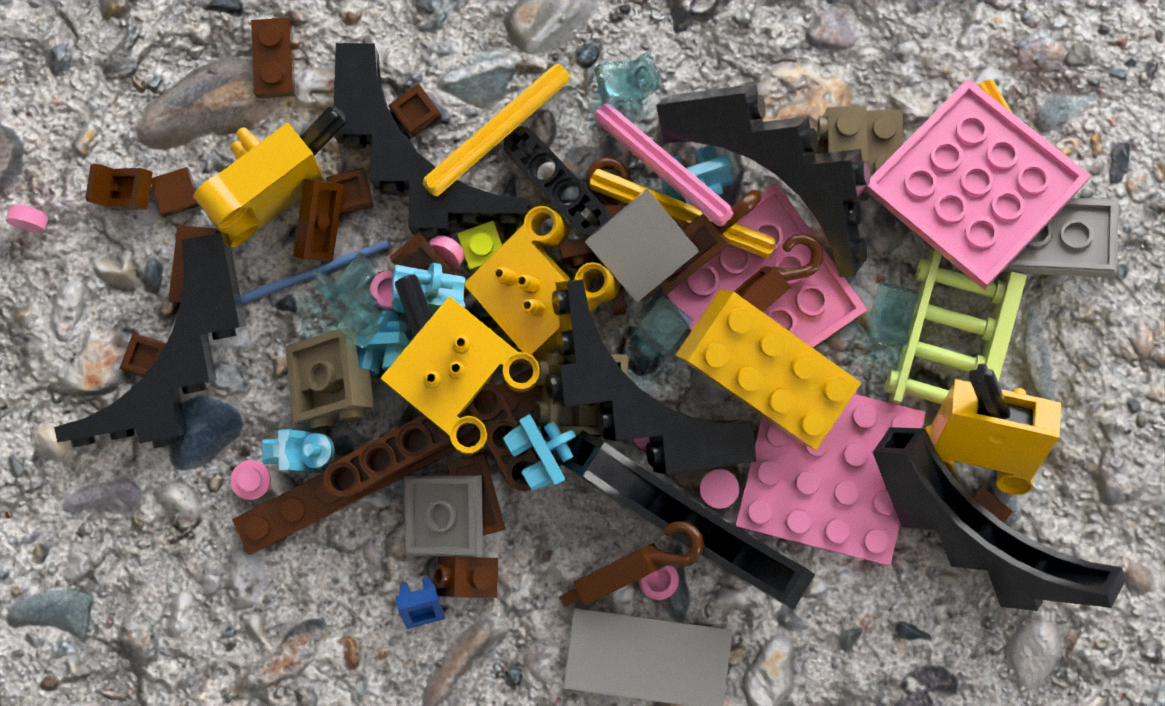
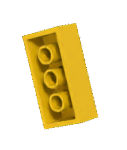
M719 289L675 355L792 438L816 451L861 385V382L741 296L733 291Z

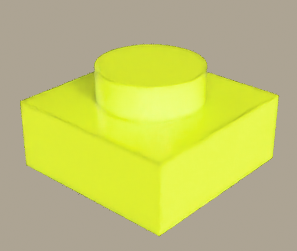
M494 221L457 233L470 272L478 270L502 246Z

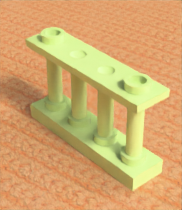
M937 250L931 252L927 259L921 258L915 275V280L920 281L898 365L896 371L892 369L889 371L884 387V392L889 393L887 402L899 404L902 402L903 395L907 394L942 405L949 390L908 379L914 356L967 372L976 370L978 364H986L988 369L994 370L999 382L1027 276L1011 271L1002 280H997L995 283L992 282L984 290L967 275L939 267L942 255ZM934 282L989 297L990 302L995 303L992 317H987L983 320L929 304ZM924 319L980 335V339L985 340L982 354L972 357L918 341Z

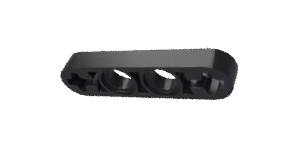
M519 126L504 138L503 148L506 154L586 239L612 218L611 213L531 129ZM521 140L535 153L530 159L517 146ZM553 162L555 164V171L552 176L544 180L538 179V168L543 163ZM570 187H577L579 189L578 199L570 205H563L561 203V195L564 190ZM585 208L598 218L601 224L597 228L591 226L588 220L581 214Z

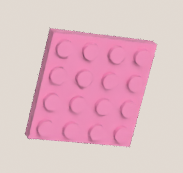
M968 78L870 177V183L864 191L985 290L1088 182L1091 175Z
M777 183L761 193L762 198L758 205L737 222V224L775 239V246L769 258L761 257L729 244L669 294H666L662 288L660 289L690 332L719 289L734 292L763 266L793 268L804 266L810 261L811 252L803 244L795 245L789 252H785L782 248L784 242L795 234L804 233L812 235L815 239L817 238ZM823 247V262L819 270L809 277L786 281L791 288L763 312L812 348L867 311V308L844 277H839L836 265ZM682 266L669 277L677 275L681 271Z
M854 394L817 451L801 444L761 416L755 439L756 462H750L734 526L891 566L900 522L872 452L890 427L922 428L926 412Z

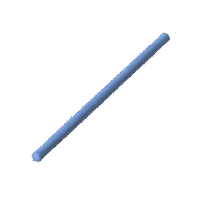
M384 240L333 259V261L325 262L240 295L242 304L390 248L391 242Z

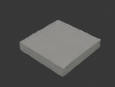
M648 189L644 190L585 241L637 303L699 252V249Z
M482 475L404 476L405 556H483Z

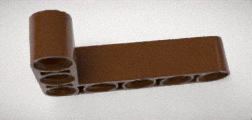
M486 384L463 411L461 417L473 416L481 420L487 431V444L508 483L518 491H531L528 484L520 485L516 483L513 478V470L519 463L528 462L534 465L538 460L531 448L513 457L509 449H500L495 445L494 435L497 430L503 427L514 429L519 425L499 389L491 384ZM485 392L494 394L498 400L495 410L488 414L478 412L475 407L477 397ZM421 415L333 462L324 473L323 481L325 488L336 497L349 498L452 444L450 436L427 417ZM471 424L462 426L457 432V440L478 430V428ZM414 430L422 431L426 437L424 448L418 452H410L405 445L407 434ZM385 449L389 453L390 463L385 470L377 472L370 465V457L374 451ZM348 468L354 475V483L348 490L341 491L335 485V475L340 469Z

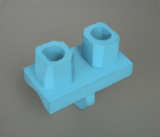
M710 145L700 148L695 152L697 165L686 169L717 195L723 194L722 188L733 184L730 172L732 166L728 155L721 156L715 146ZM673 157L681 165H683L681 158ZM661 178L664 195L691 205L687 199Z
M431 263L428 270L395 265L392 272L391 304H393V309L396 312L405 313L395 287V281L401 277L413 274L420 281L432 316L449 296L465 308L463 297L465 277L442 273V266L438 263Z
M391 310L378 313L374 323L370 325L371 333L355 334L359 368L370 369V376L379 374L382 357H384L382 369L387 371L411 342L404 333L407 329L406 323L401 321L399 315Z
M530 414L520 419L521 425L514 428L503 439L513 457L534 447L541 461L521 471L531 490L546 487L551 483L557 486L566 481L551 451L556 449L563 462L573 458L574 456L567 442L576 437L574 431L570 430L561 434L555 421L544 426L551 441L546 443Z
M283 429L278 430V439H265L262 441L263 464H279V471L323 473V467L330 464L334 458V443L328 436L320 433Z

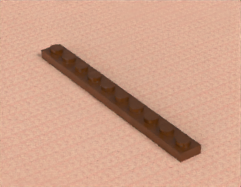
M532 369L513 377V381L517 383L529 381L533 375ZM504 382L495 386L502 393L516 421L534 413L535 403L542 401V385L535 384L534 387L525 392L513 391ZM489 392L480 394L475 401L476 410L484 414L491 413L497 406V397ZM478 429L459 439L458 442L465 447L480 440V430ZM420 430L411 431L405 438L406 448L410 452H418L426 444L425 434ZM450 444L349 498L336 497L329 493L324 485L323 473L233 518L232 521L248 554L253 555L403 479L404 476H409L457 452V450ZM385 449L374 451L370 457V465L377 472L385 470L390 463L389 453ZM343 468L336 473L334 479L336 487L341 491L352 487L354 475L350 469Z

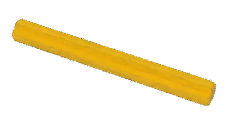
M554 64L428 173L423 179L425 189L431 195L439 196L564 87L569 81L570 75L562 65Z
M601 169L595 170L590 180L589 187L591 190L627 204L644 190L648 189L672 219L685 227L702 213L692 205ZM737 223L723 233L728 239L729 244L764 258L770 257L775 246V239L773 237Z

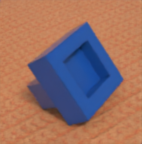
M429 577L422 578L424 585L422 590L411 592L407 582L400 586L399 596H396V601L406 629L445 619L442 602Z

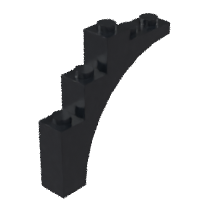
M336 43L334 106L344 112L347 122L334 137L338 144H343V147L348 149H365L366 144H371L370 181L375 189H380V193L385 195L404 194V189L409 190L408 228L412 235L420 232L427 241L436 236L451 235V220H457V225L466 227L479 226L481 221H496V225L501 227H517L520 225V221L525 220V216L528 213L527 198L496 195L467 186L458 180L439 196L431 195L423 186V179L435 166L416 151L399 130L388 109L381 85L380 59L375 43Z
M757 84L669 95L656 104L663 143L694 142L721 147L750 158L777 175L800 196L818 220L832 248L839 277L856 275L867 260V245L864 238L860 239L858 225L861 222V209L859 202L853 200L858 199L870 183L869 164L867 161L862 160L861 149L815 154L818 147L817 133L814 128H810L808 116L763 122L766 113L765 101L762 95H758Z
M215 233L181 240L184 262L182 300L173 331L157 361L133 388L113 404L86 418L54 427L57 443L70 440L72 447H79L96 443V435L110 433L111 440L135 436L134 428H137L139 443L152 441L153 448H160L177 444L176 437L187 433L178 388L182 387L183 394L207 390L206 382L217 380L208 333H212L213 340L237 336L235 328L246 326L229 235L227 233Z
M583 279L555 282L556 291L552 293V306L554 313L559 315L561 329L560 332H557L556 343L560 356L564 357V363L549 365L550 374H547L545 378L546 392L548 397L553 399V405L568 407L600 402V409H597L596 422L600 433H603V438L612 441H622L649 437L650 442L646 445V457L649 465L653 467V472L671 475L756 462L752 422L742 420L709 421L693 418L666 407L642 391L619 368L603 344L589 311Z
M890 427L872 453L901 527L937 530L951 567L987 570L1000 607L1038 611L1043 600L1112 608L1126 581L1122 567L1089 562L1058 552L1029 539L1000 521L962 487L937 454L926 429Z
M584 430L581 431L570 449L574 457L561 463V465L622 507L647 520L663 532L666 526L676 521L692 524L702 534L704 546L701 556L727 574L750 587H754L792 610L795 609L815 576L806 567L726 522L630 460L605 441ZM676 532L670 536L686 547H691L690 539L686 534Z

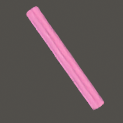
M603 104L600 109L596 110L594 117L601 127L714 224L723 226L732 218L733 211L728 203L613 106Z

